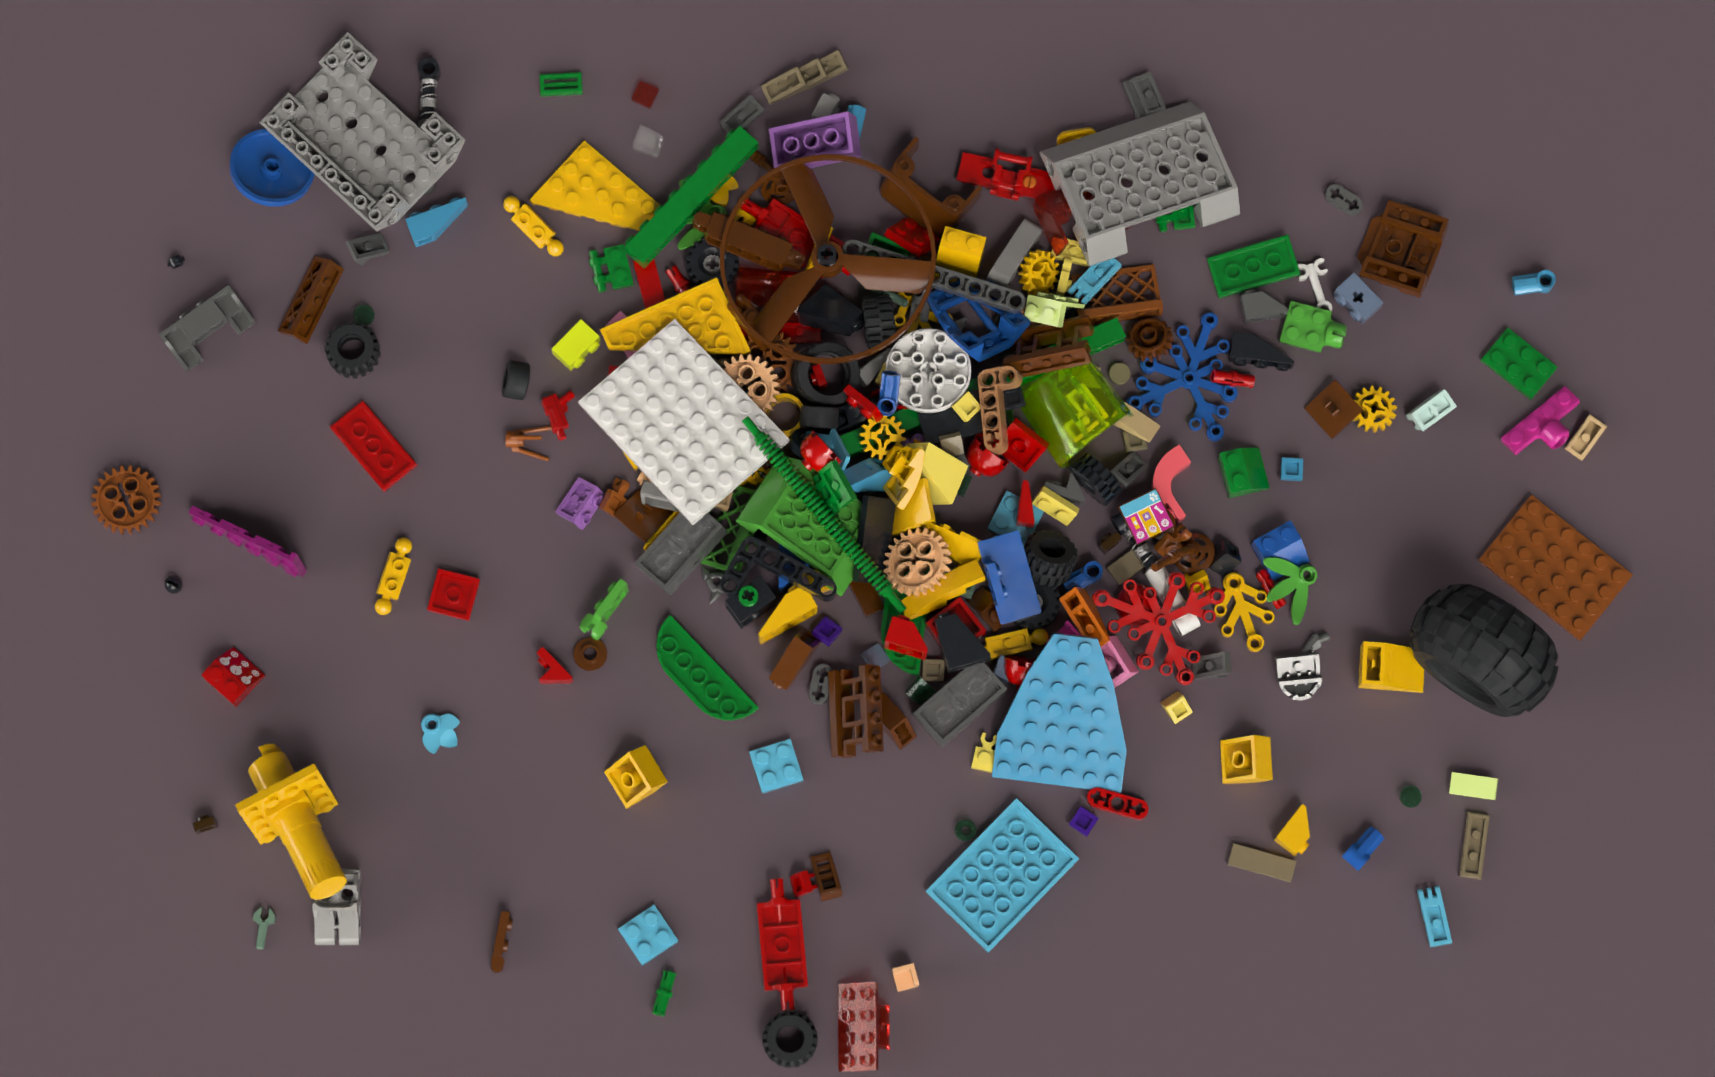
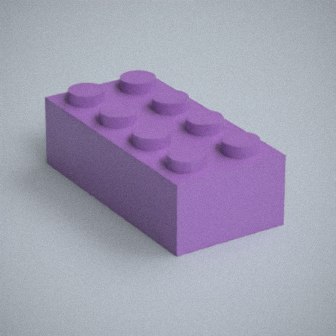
M848 111L769 128L774 168L792 160L812 155L839 154L856 158L862 157L857 118ZM816 161L805 163L804 165L814 168L842 161Z

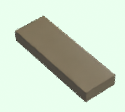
M1467 812L1459 877L1476 880L1482 879L1490 815Z
M1233 843L1227 865L1291 883L1297 861Z

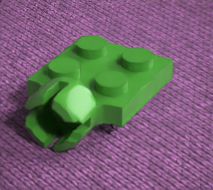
M1291 301L1280 343L1321 353L1324 346L1341 348L1344 342V338L1341 336L1345 337L1346 325L1333 321L1331 319L1332 311Z
M621 578L618 582L614 581L607 590L609 593L604 600L601 598L594 607L596 610L595 614H586L579 624V628L584 633L592 629L591 636L594 640L598 641L607 630L606 621L629 592L628 584Z

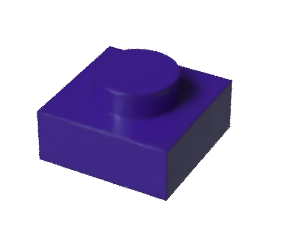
M825 616L814 628L812 635L829 647L842 633L843 628Z
M1080 807L1069 823V826L1087 837L1099 818L1083 807Z

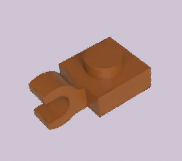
M616 478L612 484L613 490H607L599 508L614 517V513L627 501L623 496L629 489L630 483Z
M1180 524L1172 534L1166 532L1153 548L1164 557L1165 553L1173 548L1179 549L1184 547L1181 542L1188 540L1192 533L1183 524Z

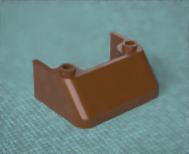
M915 137L896 159L889 172L900 179L913 192L927 214L933 233L941 240L945 226L955 228L980 199L982 187L978 185L966 201L958 195H950L942 203L910 179L915 170V164L911 157L919 146V138ZM885 177L880 186L881 197L905 217L915 220L919 226L927 229L920 212L909 196L893 181Z

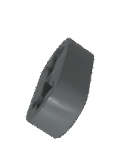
M1333 184L1327 188L1325 199L1330 205L1350 217L1357 216L1361 212L1363 203L1359 197L1338 184ZM1335 191H1338V192H1339L1338 196H1339L1340 198H1338V197H1336L1335 199L1331 198V196H1332V193H1331V192L1334 193ZM1355 202L1357 209L1350 210L1349 204Z
M820 664L815 667L809 690L810 701L818 706L827 702L829 696L828 677H824L823 683H819L820 675H817V672H821L822 669H825L827 674L828 671H832L826 664ZM818 686L822 687L821 693L825 695L819 701L815 700V696L812 695L817 693Z

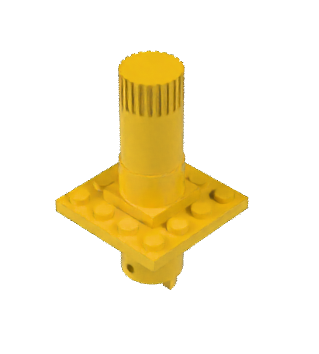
M265 744L258 747L262 756L255 760L248 769V773L258 793L235 804L239 814L260 845L273 841L277 836L280 837L312 899L321 900L338 893L347 883V879L317 818V815L329 812L334 806L338 805L334 794L315 764L295 773L287 755L277 745Z

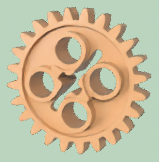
M740 354L738 361L734 357H731V364L724 361L726 368L723 370L742 390H744L743 385L749 386V392L746 394L766 415L767 409L773 411L771 403H778L774 396L781 394L775 390L781 384L774 382L778 378L777 374L771 375L774 368L769 367L766 369L768 362L765 360L760 364L761 358L759 356L753 361L751 354L748 355L747 360ZM747 369H752V377L749 379H744V371ZM758 377H761L760 381L755 382ZM759 386H765V393L762 396L756 395V389Z
M917 527L915 533L909 529L907 536L900 533L901 540L894 538L896 545H889L888 547L892 551L891 553H885L889 560L883 562L888 567L883 571L888 575L889 582H892L893 588L897 589L901 594L904 592L907 596L913 593L918 597L920 591L927 595V589L934 592L933 585L941 586L940 578L947 579L943 574L944 571L948 572L951 570L946 566V564L952 563V560L948 558L951 555V552L947 549L949 545L935 531L930 533L927 528L922 532ZM931 548V551L925 555L926 551ZM911 549V552L905 556V553ZM930 568L928 574L924 575V572ZM910 570L908 575L904 576V573Z

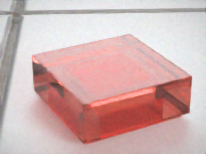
M640 81L631 101L651 109L659 89Z

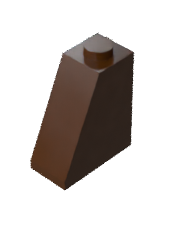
M807 629L802 630L793 638L768 679L773 681L772 684L781 690L790 688L821 644V641L814 637Z
M881 691L883 731L901 750L917 736L907 717Z

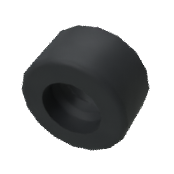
M514 360L508 361L502 383L503 397L524 400L530 379L529 363Z
M801 406V427L838 428V407Z

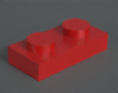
M850 384L843 390L848 397L846 401L854 409L856 407L860 408V413L866 419L872 418L878 423L883 418L877 406Z

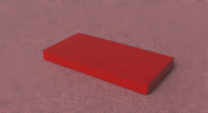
M363 400L330 426L333 433L383 492L387 491L417 466L415 461Z

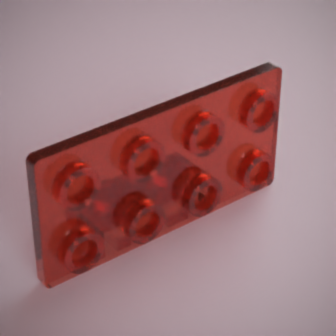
M877 982L839 984L838 1070L839 1072L877 1071L878 1050H890L889 1005L878 1004Z

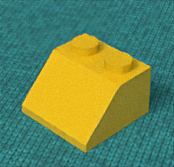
M1250 735L1220 741L1223 784L1257 783L1273 780L1270 737Z
M646 745L628 752L604 772L626 809L653 794L668 782Z

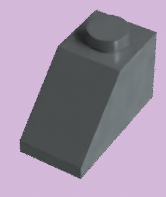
M1248 290L1239 299L1244 324L1284 318L1288 313L1287 307L1263 291Z

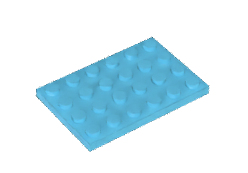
M1016 798L926 890V893L989 953L1079 858Z

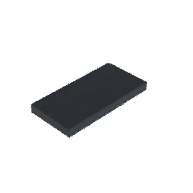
M979 390L971 391V395L980 404ZM992 397L989 400L988 405H994L996 402V398ZM952 407L936 413L917 412L924 441L930 442L933 445L940 444L939 436L960 432L961 438H966L983 433L981 409L968 422H964ZM1006 414V424H1007V427H1008V426H1009V421H1008V417H1007V414ZM994 418L991 421V427L997 425L998 418Z
M863 495L857 544L859 543L861 546L858 549L860 550L863 547L864 551L862 554L867 552L868 555L865 558L867 559L869 556L872 558L869 563L875 562L873 568L877 565L879 568L876 571L882 570L880 576L885 574L886 577L883 579L885 581L887 574L883 570L888 567L883 562L889 560L885 553H890L888 546L891 545L896 505L891 499ZM859 563L854 565L853 581L869 583L867 580L870 576L865 578L866 572L863 574L860 572L863 568L857 569Z

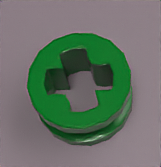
M744 586L739 591V601L742 605L750 607L758 601V593L754 587ZM748 591L749 594H754L752 601L743 600L744 592Z

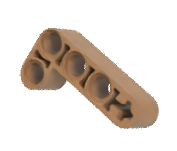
M1011 366L985 369L978 376L984 445L996 455H1001L1008 449L1003 391L1018 388L1023 380L1022 374ZM1010 373H1014L1013 380L1007 382V376ZM993 376V377H994L993 383L990 384V385H987V384H986L987 379H988L989 377ZM992 397H995V398H996L995 404L992 405V406H989V405H988L989 400H990ZM994 418H998L997 425L991 427V421Z

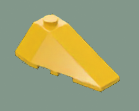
M936 521L922 524L919 527L922 532L925 528L930 533L935 531L938 536L940 535L949 545L947 549L951 552L948 558L952 560L954 565L960 567L976 559L980 563L981 555L977 542L981 540L963 531L957 534L951 526L946 524L938 526Z

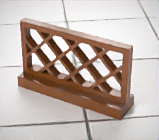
M1155 265L1119 269L1113 275L1115 277H1111V282L1106 289L1103 287L1100 289L1102 294L1096 300L1093 297L1090 299L1094 303L1090 308H1076L1077 317L1089 315L1092 325L1102 324L1116 317L1119 321L1162 316L1163 303L1160 298ZM1151 271L1152 278L1148 283L1138 277L1142 272ZM1083 274L1071 275L1072 285ZM1121 275H1127L1132 278L1127 286L1117 280ZM1134 281L1144 286L1139 294L1130 289ZM1113 284L1123 289L1118 297L1109 292ZM1148 289L1155 294L1156 299L1146 300L1142 295ZM1126 292L1135 297L1131 303H1126L1121 298ZM1105 294L1115 300L1109 306H1105L1100 302ZM1083 295V296L1079 299V302H1078V303L1081 302V300L1085 297V295Z

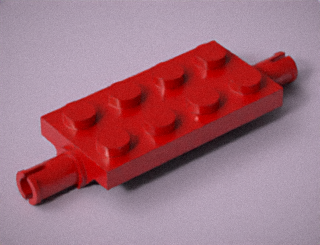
M748 198L745 201L746 203L742 205L741 210L756 218L757 224L754 228L766 230L770 235L777 238L783 237L787 239L789 243L793 244L792 249L805 256L802 267L806 269L814 247V240L803 217L774 198L767 208H762ZM831 234L829 241L835 242L842 249L845 242ZM842 267L843 270L841 272L849 276L851 273Z
M777 878L778 888H776L775 879L769 880L772 898L770 902L757 903L764 991L778 990L781 997V1011H787V1002H789V1011L795 1010L793 990L808 987L800 899L787 900L785 898L784 879Z

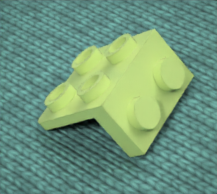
M1037 292V295H1028L1024 316L1032 322L1063 327L1066 307L1084 309L1085 304L1078 303L1079 299Z

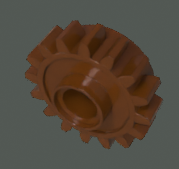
M1147 317L1144 320L1140 319L1138 323L1132 325V330L1127 332L1128 338H1126L1129 352L1133 353L1134 358L1140 356L1142 362L1146 358L1153 362L1154 357L1161 360V354L1168 355L1167 349H1172L1173 347L1172 342L1174 338L1171 327H1167L1165 321L1160 322L1159 318L1150 319V317Z

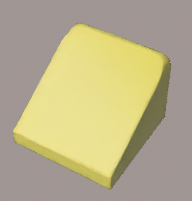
M1178 691L1161 702L1162 707L1174 724L1193 713L1184 695Z

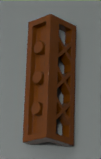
M314 256L278 332L292 336L301 343L308 344L344 269L330 259ZM319 264H322L320 269L316 272ZM293 321V324H292L290 330L287 329L288 326H289V324Z

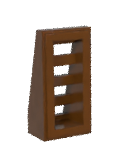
M831 851L811 856L810 862L821 901L842 897V888ZM825 861L829 862V864L819 867L816 865ZM831 869V872L819 875V872ZM832 878H833V880H834V881L826 882V883H823V884H822V882H821V881L828 880V879H832Z

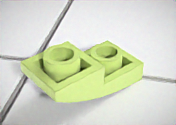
M1452 772L1449 794L1495 800L1498 778Z

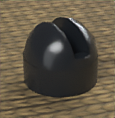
M170 576L165 580L164 586L169 593L177 594L182 590L183 584L177 576ZM172 581L178 584L177 588L168 584V582Z

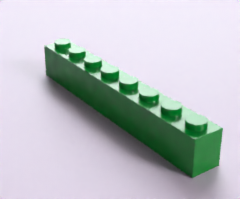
M741 126L736 130L732 129L725 137L727 140L722 145L718 144L711 152L712 155L708 160L703 159L697 166L698 170L693 175L689 174L684 179V185L679 190L675 189L669 195V201L665 205L661 204L654 211L655 215L651 220H645L639 228L640 231L636 235H631L626 240L625 252L641 267L645 269L694 215L703 208L758 150V141Z

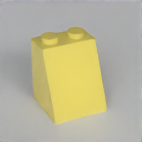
M930 442L906 444L904 447L912 449L919 447L924 450V462L920 479L926 478L928 480L932 505L953 504L968 465Z

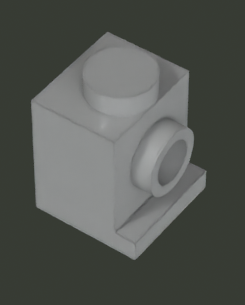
M823 93L812 113V119L838 114L840 108H838L840 98L834 94L827 95Z

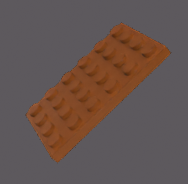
M1533 495L1527 499L1478 560L1578 641L1585 636L1633 576V574Z

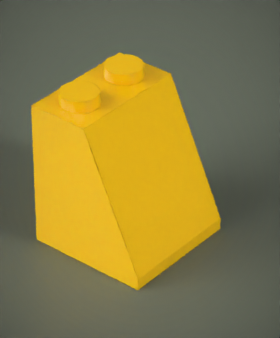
M945 226L938 250L936 266L977 278L984 254L986 237ZM935 272L934 277L940 278V275ZM953 278L949 280L948 284L953 283L958 279Z

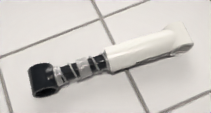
M1121 513L1113 515L1110 519L1114 528L1120 536L1124 535L1128 539L1127 542L1132 544V550H1135L1136 557L1139 560L1141 559L1142 566H1145L1147 569L1145 573L1146 578L1156 590L1157 596L1163 604L1169 589L1167 584L1168 571L1165 567L1157 572L1151 569V565L1156 560L1153 556L1154 553H1151L1152 550L1149 544L1144 541L1136 545ZM1179 590L1170 612L1186 604ZM1190 613L1172 621L1174 628L1181 637L1200 626L1197 616Z

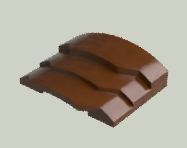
M1388 200L1384 213L1371 219L1368 231L1357 255V259L1362 266L1359 276L1378 281L1380 284L1399 289L1402 293L1420 298L1439 256L1448 229L1449 219Z

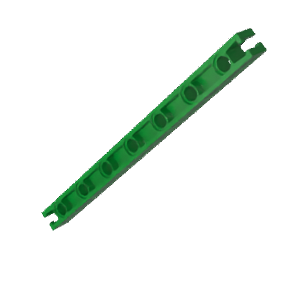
M1116 317L1095 326L1093 335L1082 337V340H1088L1091 348L1090 355H1094L1124 342L1126 335ZM1054 371L1023 377L1021 386ZM978 377L970 380L966 392L979 390ZM989 377L986 381V384H992L994 381V377ZM902 409L887 416V419L894 416V423L901 421L899 429H905L901 436L921 429L916 411ZM880 423L875 424L870 429V432H875L879 428ZM888 424V429L891 433L896 434L895 429ZM862 427L840 436L847 452L850 454V459L866 453L863 450L867 446L860 444L864 437L859 436V433L865 432ZM882 430V433L878 434L877 438H880L881 443H883L884 440L888 439V436L884 435ZM869 439L871 446L875 449L877 447L876 443Z

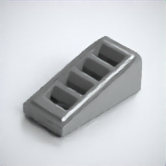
M892 348L885 349L860 368L859 383L862 387L867 386L873 380L883 364L886 363Z
M644 480L640 491L643 505L647 503L649 506L680 512L652 482Z

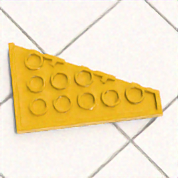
M585 140L530 199V203L533 205L536 204L548 207L551 210H559L567 214L595 219V221L607 222L610 225L640 231L639 228L645 220H651L655 215L654 211L660 205Z
M717 278L600 329L609 350L638 351L675 319L707 353L744 355L751 353L743 333L736 322V318L727 308L728 301Z

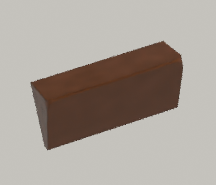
M851 581L849 587L865 618L884 609V605L875 588L871 586V583Z

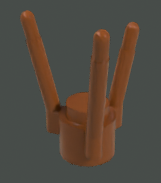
M551 426L514 429V431L507 430L506 447L512 448V452H519L537 459L549 461L548 457L522 449L520 446H524L525 440L542 439L540 435H525V433L552 430Z

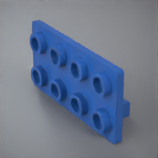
M1015 530L978 541V548L1000 624H1006L1041 613V607L1019 531Z

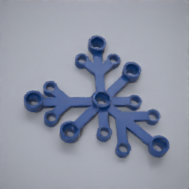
M1207 312L1202 316V331L1196 348L1189 337V328L1185 325L1178 327L1176 335L1181 339L1191 359L1189 367L1182 356V347L1179 345H1173L1169 351L1179 370L1159 364L1155 358H1153L1152 367L1145 365L1146 361H1150L1149 358L1140 363V370L1144 374L1149 375L1157 372L1177 380L1160 386L1149 382L1146 377H1139L1135 383L1136 388L1149 392L1142 396L1132 395L1126 402L1138 411H1141L1143 404L1154 400L1148 411L1152 417H1158L1162 411L1161 405L1165 394L1181 387L1189 389L1197 404L1194 417L1189 422V428L1192 431H1199L1202 426L1201 420L1203 417L1208 426L1206 436L1212 442L1220 441L1224 435L1223 427L1215 422L1212 414L1220 419H1225L1229 414V408L1225 405L1216 406L1205 402L1198 387L1220 394L1221 399L1226 403L1235 401L1238 395L1236 387H1231L1229 384L1221 386L1202 379V377L1211 374V371L1214 369L1213 363L1220 365V368L1216 370H1222L1223 363L1221 360L1214 359L1210 365L1197 370L1200 362L1219 353L1224 354L1230 348L1227 340H1220L1216 346L1204 351L1210 331L1215 329L1218 324L1217 315ZM1211 317L1213 318L1214 322L1208 323L1206 321V318ZM1184 329L1187 334L1182 336L1179 330ZM1224 343L1227 349L1222 350L1219 345ZM1178 349L1180 354L1174 355L1172 350ZM1191 375L1193 380L1189 382L1185 377ZM1140 380L1145 381L1146 385L1144 387L1139 386L1138 382ZM1226 390H1232L1233 395L1228 396L1226 394ZM1137 400L1139 405L1133 406L1131 401ZM1157 407L1159 412L1153 413L1151 408ZM1225 409L1226 414L1220 415L1219 410ZM1197 421L1199 423V427H1193L1192 422ZM1217 428L1219 434L1214 435L1212 429Z

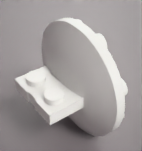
M919 329L906 334L892 347L886 361L885 371L892 370L901 373L899 402L910 410L920 413H936L950 408L966 392L971 379L969 355L952 341L944 331L938 329Z

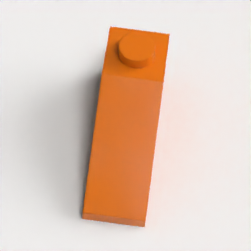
M1075 587L1059 598L1082 636L1098 638L1100 647L1110 641L1097 607L1085 588Z

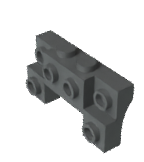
M227 285L208 300H201L191 312L183 313L177 322L161 332L159 336L187 373L204 361L195 349L196 345L227 323H230L236 333L240 335L256 322L230 286Z

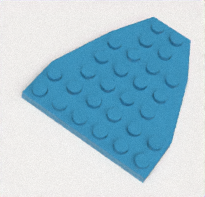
M1054 632L1027 671L997 732L992 777L1084 789L1098 787L1121 793L1127 749L1114 684L1098 638Z

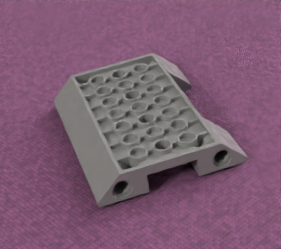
M347 32L319 61L322 69L296 96L293 97L288 93L259 123L375 231H379L397 223L456 162L465 138L436 112L421 126L422 130L369 82L377 63V58ZM328 93L326 101H318L320 94ZM350 120H357L356 127L352 129L347 128ZM380 146L386 147V152L383 155L376 154V150ZM409 173L416 174L412 182L405 181V177Z
M1191 101L1040 151L1041 158L1055 190L1062 189L1074 216L1076 224L1072 229L1088 266L1128 253L1125 228L1197 204L1194 211L1202 228L1240 215L1236 182L1205 112ZM1196 154H1204L1206 157V161L1200 162L1197 159ZM1159 166L1167 167L1169 174H1161ZM1121 179H1128L1131 182V187H1124L1121 184ZM1083 192H1090L1093 195V200H1086L1083 197Z

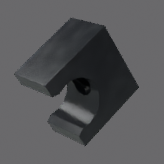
M761 576L746 585L752 586L757 590L758 601L755 605L750 607L742 605L739 601V592L736 596L725 600L727 611L741 630L776 606V596ZM748 591L744 592L743 600L752 601L754 594H749Z

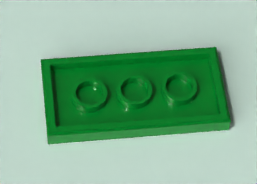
M1288 234L1207 258L1219 299L1300 276L1299 267Z

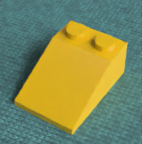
M795 585L789 588V593L783 597L758 633L759 643L763 644L817 614V605L811 594Z

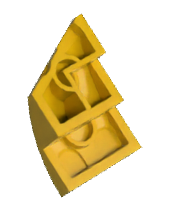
M894 446L882 462L886 470L892 474L883 486V489L894 504L902 510L905 509L921 476L924 450L919 447L912 449L910 447Z
M926 478L919 479L917 487L904 510L897 506L895 507L892 537L898 536L900 533L905 534L909 529L912 530L921 527L922 524L935 521L928 480Z

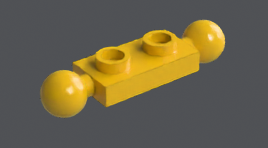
M508 196L504 200V209L507 212L515 213L511 220L539 248H544L547 245L548 253L555 257L563 253V243L552 239L556 232L528 204L520 207V201L515 196Z
M406 537L399 538L396 541L395 549L397 554L389 552L376 593L382 595V598L376 601L375 610L380 615L390 613L392 609L390 599L398 600L411 562V559L405 557V554H408L412 549V542Z
M1026 628L985 638L986 645L984 647L990 653L991 660L1001 655L1006 657L1031 651V643L1039 646L1044 645L1048 641V633L1046 630L1038 628L1029 635Z

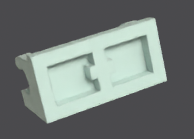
M1444 389L1434 393L1405 416L1408 420H1412L1415 423L1414 428L1416 430L1424 431L1457 406Z

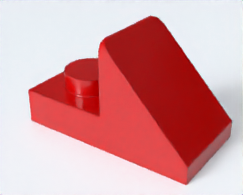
M543 646L536 652L539 657L537 659L538 663L545 670L548 667L550 668L539 679L541 684H571L574 681L573 677Z

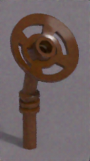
M757 150L750 157V161H754L756 165L758 164L759 167H763L767 172L774 169V166L760 151ZM782 173L773 176L761 186L762 197L769 203H771L773 198L782 204L794 201V197L789 191L790 189ZM772 180L771 187L766 189L767 184ZM771 194L778 195V196L784 195V196H783V197H775V196H772Z
M1192 533L1187 542L1183 544L1184 547L1179 549L1173 548L1165 553L1163 558L1151 565V569L1157 572L1166 565L1175 563L1179 570L1193 575L1210 567L1215 557L1214 545L1207 536L1200 533ZM1195 538L1202 539L1207 545L1201 546L1199 543L1194 542ZM1205 553H1208L1207 559L1203 564L1199 565L1198 563L1204 559ZM1184 558L1187 562H1190L1191 568L1182 565L1180 560Z

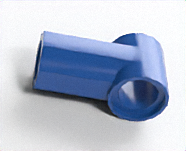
M888 370L882 372L877 408L884 416L892 415L899 404L898 396L901 373ZM883 401H891L893 407H886Z
M1090 561L1084 567L1072 573L1067 582L1062 583L1067 593L1075 587L1086 588L1101 580L1103 568L1100 563ZM1092 567L1097 568L1099 574L1096 577H1090L1087 574L1088 569Z
M1370 826L1361 838L1350 846L1342 858L1359 871L1369 860L1372 852L1385 838L1378 830Z

